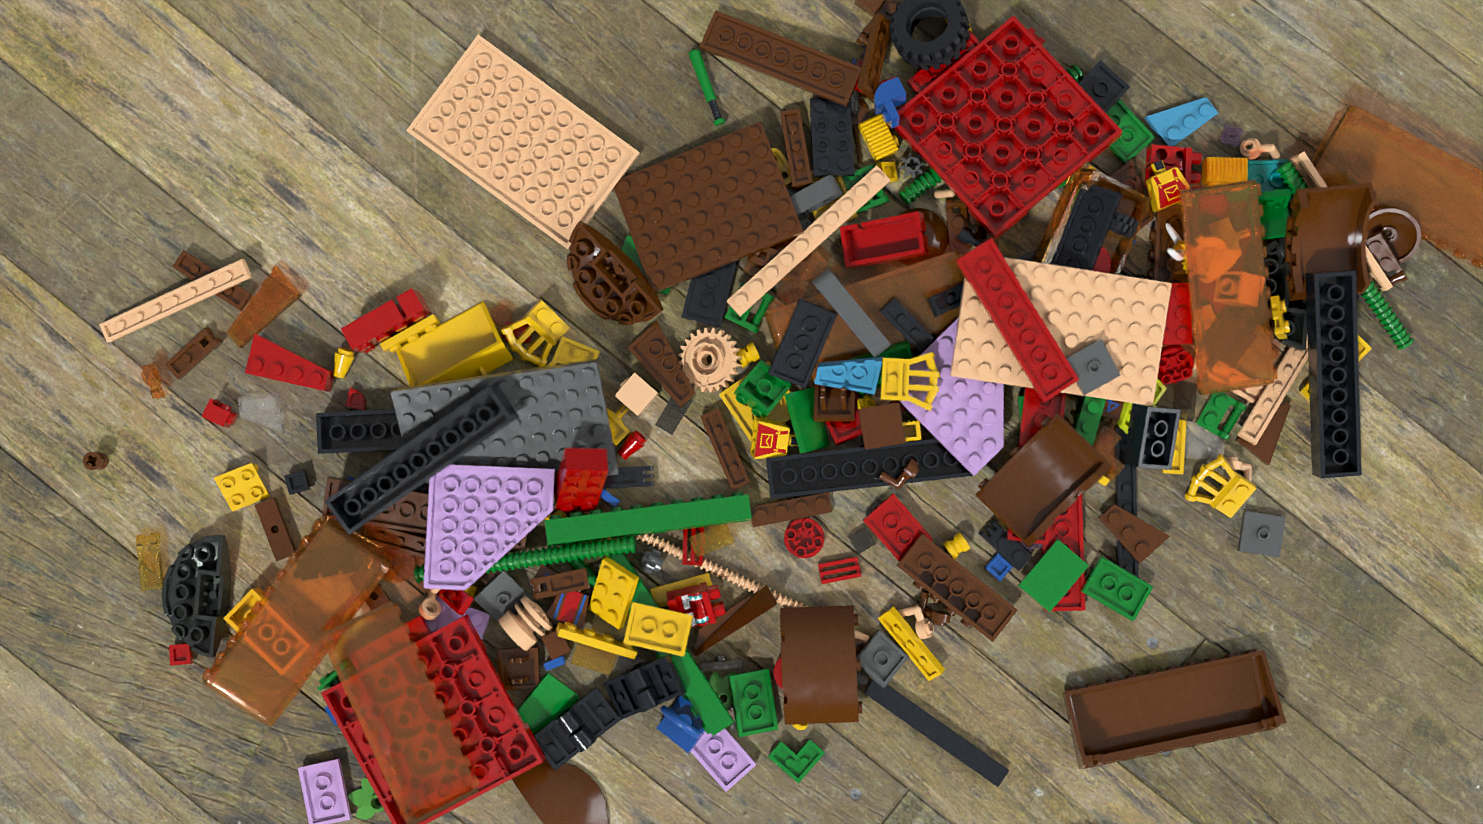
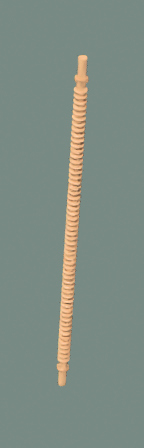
M583 512V515H590V512ZM654 534L635 536L636 540L642 539V542L646 541L647 545L652 544V547L657 546L658 550L661 548L663 552L668 551L669 555L672 553L674 557L678 556L679 560L682 559V549H680V546L675 547L674 543L671 545L669 541L665 542L664 538L660 540L659 536L654 537ZM691 551L687 552V560H690ZM695 553V561H698V557ZM707 558L703 559V565L700 566L701 570L705 568L706 572L711 571L712 575L715 573L716 577L721 576L722 580L726 578L727 582L732 581V584L737 583L738 587L741 585L743 589L748 588V592L752 590L756 594L763 588L760 586V583L755 584L754 580L751 582L749 578L744 579V575L740 577L739 573L734 574L733 570L729 572L728 568L723 569L722 565L718 567L717 563L712 564V561L708 562ZM776 590L772 592L781 607L783 605L786 608L808 607V605L803 606L802 602L798 604L797 600L792 601V598L787 599L786 595L783 597L781 593L777 594ZM855 630V639H860L867 643L869 636Z

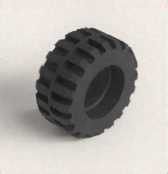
M904 0L902 4L899 2L895 7L897 12H893L890 18L892 21L889 24L890 36L898 54L907 64L910 63L912 67L917 69L921 66L923 70H930V67H934V70L941 68L940 65L945 64L947 66L951 64L950 60L953 58L957 59L961 55L959 51L965 50L967 46L965 40H969L970 25L960 0ZM940 16L948 21L943 34L933 41L920 42L912 38L916 25L927 17Z

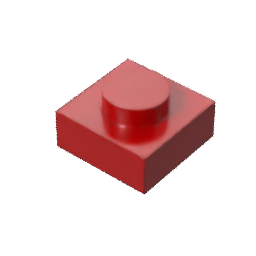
M187 643L169 645L170 666L192 664V647Z

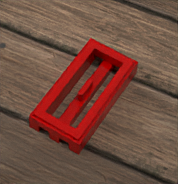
M704 527L683 529L682 565H703ZM688 531H691L690 560H687ZM696 531H699L698 561H695Z
M858 557L818 564L821 584L862 577ZM854 562L855 564L854 566L823 571L824 567ZM856 570L854 574L828 579L824 578L825 575Z

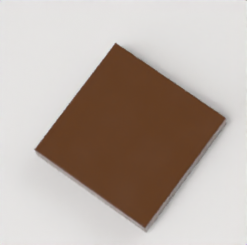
M899 402L858 409L865 450L906 443Z

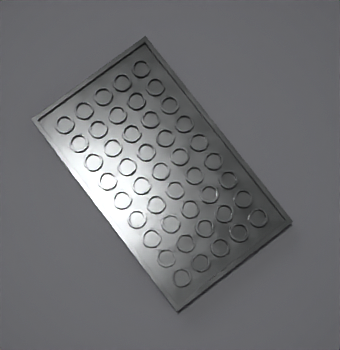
M597 359L394 388L391 390L397 420L405 445L486 387L496 382L520 417L451 465L555 469L556 483L565 448L607 449V476L619 474ZM429 480L415 490L429 493Z

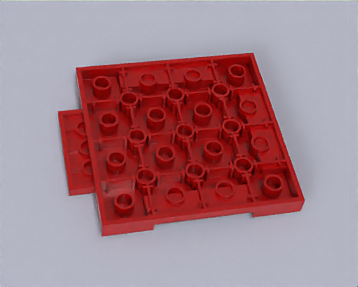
M1014 15L982 42L969 30L970 36L969 40H965L967 43L965 50H960L961 55L957 59H951V64L947 66L945 64L940 65L941 68L934 70V67H930V70L921 69L911 77L907 84L917 95L897 111L899 126L894 127L908 145L921 155L967 206L968 211L994 240L998 239L1027 215L1031 208L1087 162L1090 163L1122 135V130Z
M468 614L434 632L430 631L424 618L421 615L350 653L349 656L358 673L321 693L392 824H427L541 764L546 759L527 722H523L485 652L487 649Z

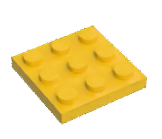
M769 360L765 362L767 365H771ZM746 375L721 392L719 396L751 442L755 415L751 412L752 408L747 404H740L734 394L737 387L747 377ZM785 396L766 417L767 419L783 423L791 419Z

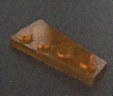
M277 265L272 268L271 271L273 272L267 279H264L260 285L262 286L255 296L251 297L247 308L241 311L227 331V334L240 348H243L253 339L254 334L258 335L302 296Z

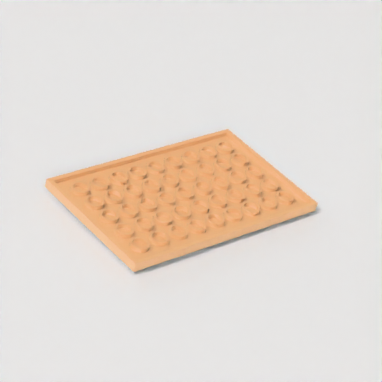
M477 35L406 130L567 250L570 249L571 243L569 239L577 223L582 221L588 225L614 190L618 181L640 155V152L480 35Z
M1004 258L1065 357L1098 339H1102L1121 375L1087 395H1082L1076 382L1061 391L1062 393L1153 406L1172 283ZM964 277L950 376L1034 388Z

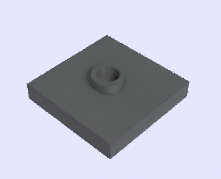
M1098 339L1066 357L1079 378L1076 383L1082 395H1087L1121 376L1102 339Z
M1243 511L1237 551L1280 557L1286 517Z
M503 569V572L496 574L473 598L498 621L508 610L516 613L517 610L514 604L519 603L523 606L520 599L523 596L531 599V595Z
M880 630L874 633L856 656V658H860L861 669L882 688H885L909 657Z

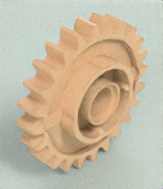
M705 328L704 332L698 329L697 335L691 333V340L685 339L687 346H681L684 352L678 354V356L682 357L679 363L683 365V370L691 385L695 384V390L701 388V392L709 390V393H714L715 389L722 391V386L729 387L728 381H735L732 377L733 374L739 375L736 367H741L737 360L742 357L736 355L740 348H734L737 342L730 341L731 335H725L723 330L718 332L717 328H712V330ZM709 355H711L712 357V363L710 365L707 364V358Z

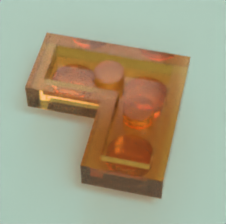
M1105 425L1095 437L1093 447L1112 465L1104 476L1113 482L1125 465L1109 453L1122 437Z

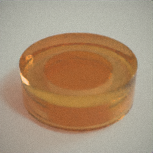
M497 305L493 308L491 317L496 324L505 325V321H511L512 311L505 305Z

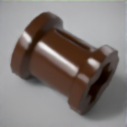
M89 452L83 458V465L89 470H103L109 462L108 456L101 452Z

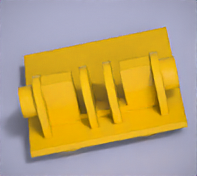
M251 462L214 477L232 512L270 497L257 473L259 471L257 464L253 465Z

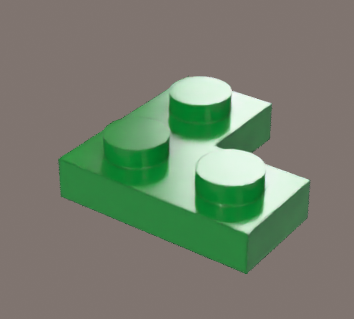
M810 738L797 753L780 740L768 754V758L799 784L825 754V751Z

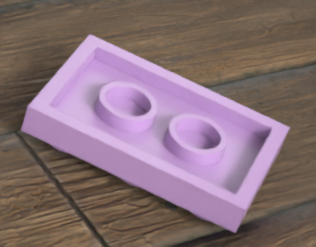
M436 596V600L441 606L440 614L434 620L424 619L431 632L462 617V615L456 613L438 596ZM469 607L465 614H468L482 640L491 615Z
M726 728L715 736L705 732L691 751L725 792L757 765Z
M340 758L298 767L309 824H332L352 818Z

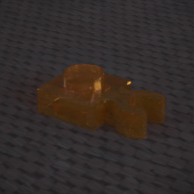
M153 364L141 366L143 370L141 373L142 379L147 386H150L152 398L157 400L165 398L157 366Z

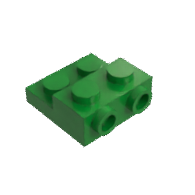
M760 360L737 387L734 394L740 404H747L752 408L751 412L756 417L761 418L762 416L765 419L784 394L791 388L792 384L769 375L767 372L770 366Z

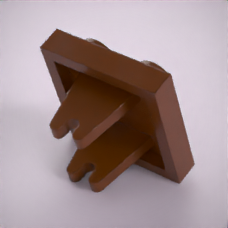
M815 384L814 422L855 421L856 391L846 390L845 387L835 388Z
M531 647L527 651L522 648L497 649L498 676L506 690L533 689L540 681L539 647Z

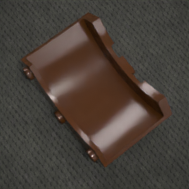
M1372 183L1296 190L1290 205L1291 209H1293L1292 216L1287 217L1285 232V263L1289 262L1290 275H1286L1290 301L1306 299L1305 273L1354 270L1356 271V294H1363L1370 286L1371 279L1370 275L1367 274L1365 245L1368 238L1367 225L1369 217L1377 201V192L1373 190Z
M1058 413L1052 418L1047 416L1040 423L1041 428L1022 447L1017 445L1009 453L1012 457L989 480L985 478L978 485L980 490L975 494L1028 547L1045 533L1055 522L1054 520L1062 512H1065L1083 491L1086 492L1112 467Z
M853 605L780 608L781 667L785 725L859 722L858 714H863L862 701H858L857 671H861L860 658H856L854 627L859 625L858 614H854Z

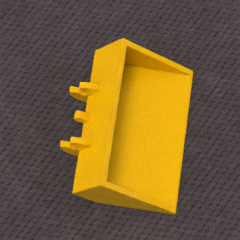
M484 301L437 326L436 330L420 335L418 340L412 343L407 342L396 352L409 386L490 375L489 372L514 359Z

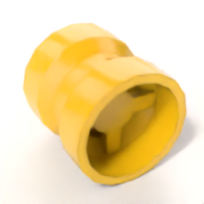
M753 342L748 343L745 348H740V351L736 353L737 356L742 357L739 359L742 368L748 366L752 361L757 362L761 360Z
M960 532L953 536L954 540H946L942 543L947 553L954 560L959 557L961 552L971 549Z

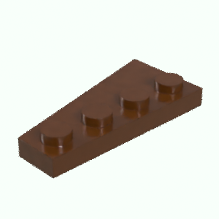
M656 321L627 349L680 407H683L696 393L659 323Z

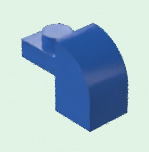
M898 77L882 83L877 88L874 96L875 114L881 113L885 123L889 122L891 129L899 126V115L895 107L906 103V92Z

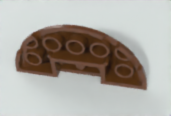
M579 221L569 239L571 246L570 253L567 255V267L573 275L574 283L572 285L583 303L599 317L605 320L618 321V324L621 325L646 322L662 312L664 309L655 290L635 263L603 234L586 223Z
M545 759L541 764L512 778L524 799L543 824H609L606 800L601 789L589 774L575 765L571 766L564 763L557 770H554Z

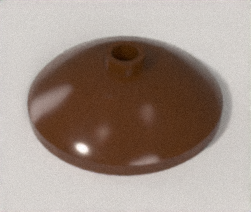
M1385 207L1371 212L1367 225L1368 236L1380 231L1399 263H1403L1411 258L1421 242V229L1416 218L1408 211L1396 207ZM1388 229L1392 231L1390 234L1384 233Z
M913 208L899 214L903 215L918 211L924 214L926 232L923 235H926L928 238L930 254L898 260L901 264L911 268H925L933 265L942 257L948 244V232L943 220L934 212L924 208Z

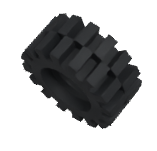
M1116 211L1109 231L1124 237L1133 238L1139 222L1128 215Z

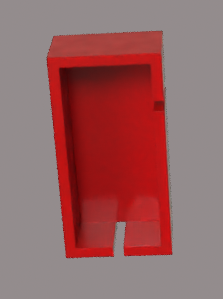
M918 211L862 222L861 225L852 224L840 227L845 267L854 269L929 255L928 238L926 235H923L926 232L924 214Z
M411 288L396 297L399 302L398 305L392 299L342 327L341 331L351 349L367 354L376 349L375 345L388 340L398 332L404 331L412 324L427 318L432 313L421 293Z
M564 449L554 486L555 510L563 512L572 511L574 508L583 512L596 510L608 473L607 449Z

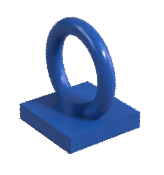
M680 696L671 708L666 705L661 706L660 711L665 717L656 729L687 753H690L705 733L701 725L704 722L700 716L696 717L691 711V702Z

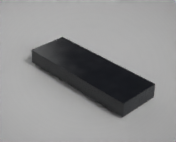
M894 296L879 310L921 354L936 340Z

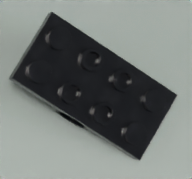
M810 98L814 178H824L829 175L834 177L854 176L850 101L847 107L825 98Z
M670 654L604 682L621 720L639 712L648 711L687 692Z
M595 687L537 731L534 737L546 760L554 770H557L577 753L588 749L598 737L621 719L597 687Z

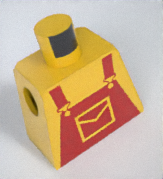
M1162 160L1151 165L1155 176L1146 180V185L1153 212H1157L1195 195L1177 167L1167 171Z
M754 416L750 454L754 459L786 456L788 446H798L796 436L789 433L790 428L786 423Z

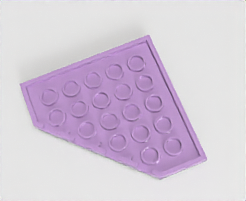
M957 319L921 354L934 352V361L938 372H940V378H938L937 382L939 392H937L933 400L931 412L908 401L899 402L974 476L1004 447V384L950 376ZM926 361L910 365L909 370L929 371ZM909 376V385L929 386V377ZM908 390L909 396L923 402L928 394L927 391Z
M449 465L430 478L424 588L467 590L553 511L555 469Z

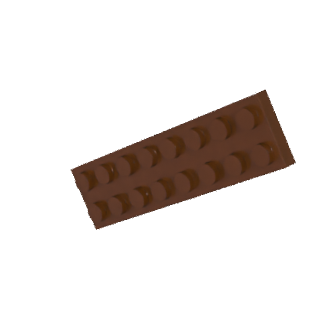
M715 10L699 46L704 51L847 107L861 73V67L717 10Z

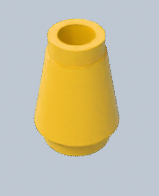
M338 347V350L335 351L333 376L345 378L355 358L353 356L354 351Z

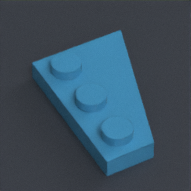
M1205 97L1146 116L1145 120L1165 146H1175L1217 115L1218 112L1208 98Z
M883 357L818 363L814 384L835 388L845 387L846 390L875 394Z

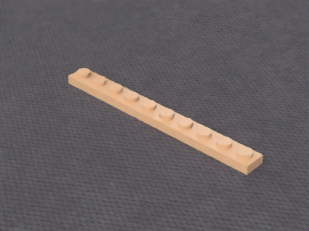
M878 166L874 167L804 231V234L799 235L726 302L741 317L890 182V179Z

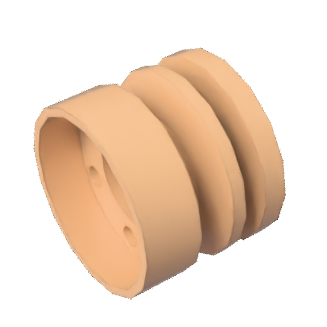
M523 596L520 600L524 607L519 603L514 604L518 614L516 615L508 610L498 621L506 633L522 649L527 651L537 642L533 633L536 632L544 636L545 631L541 625L548 631L553 628V625L548 619L547 614L536 602Z

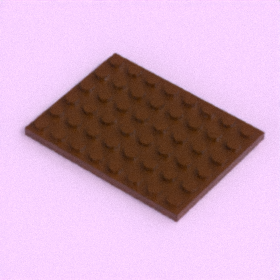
M761 121L623 177L614 187L647 280L656 293L804 234Z

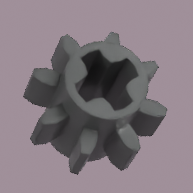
M909 153L907 160L905 158L901 159L904 165L900 166L899 170H904V178L909 175L914 179L916 173L919 175L923 173L919 168L923 167L925 163H920V155L912 157V154ZM910 162H912L913 166L916 165L914 170L911 167H907Z
M654 548L652 552L646 550L640 563L645 566L643 571L651 575L653 571L659 573L665 560L660 557L662 552Z

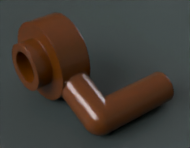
M910 458L898 479L884 471L881 472L879 478L894 488L900 489L906 480L917 475L920 468L917 467L918 462Z
M921 591L918 606L921 608L923 616L933 620L935 625L945 626V623H950L951 614L926 609L929 593Z

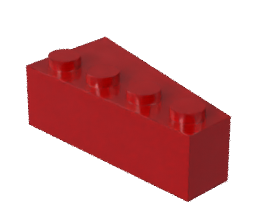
M254 334L245 370L246 374L322 391H331L334 379L331 370L261 335Z

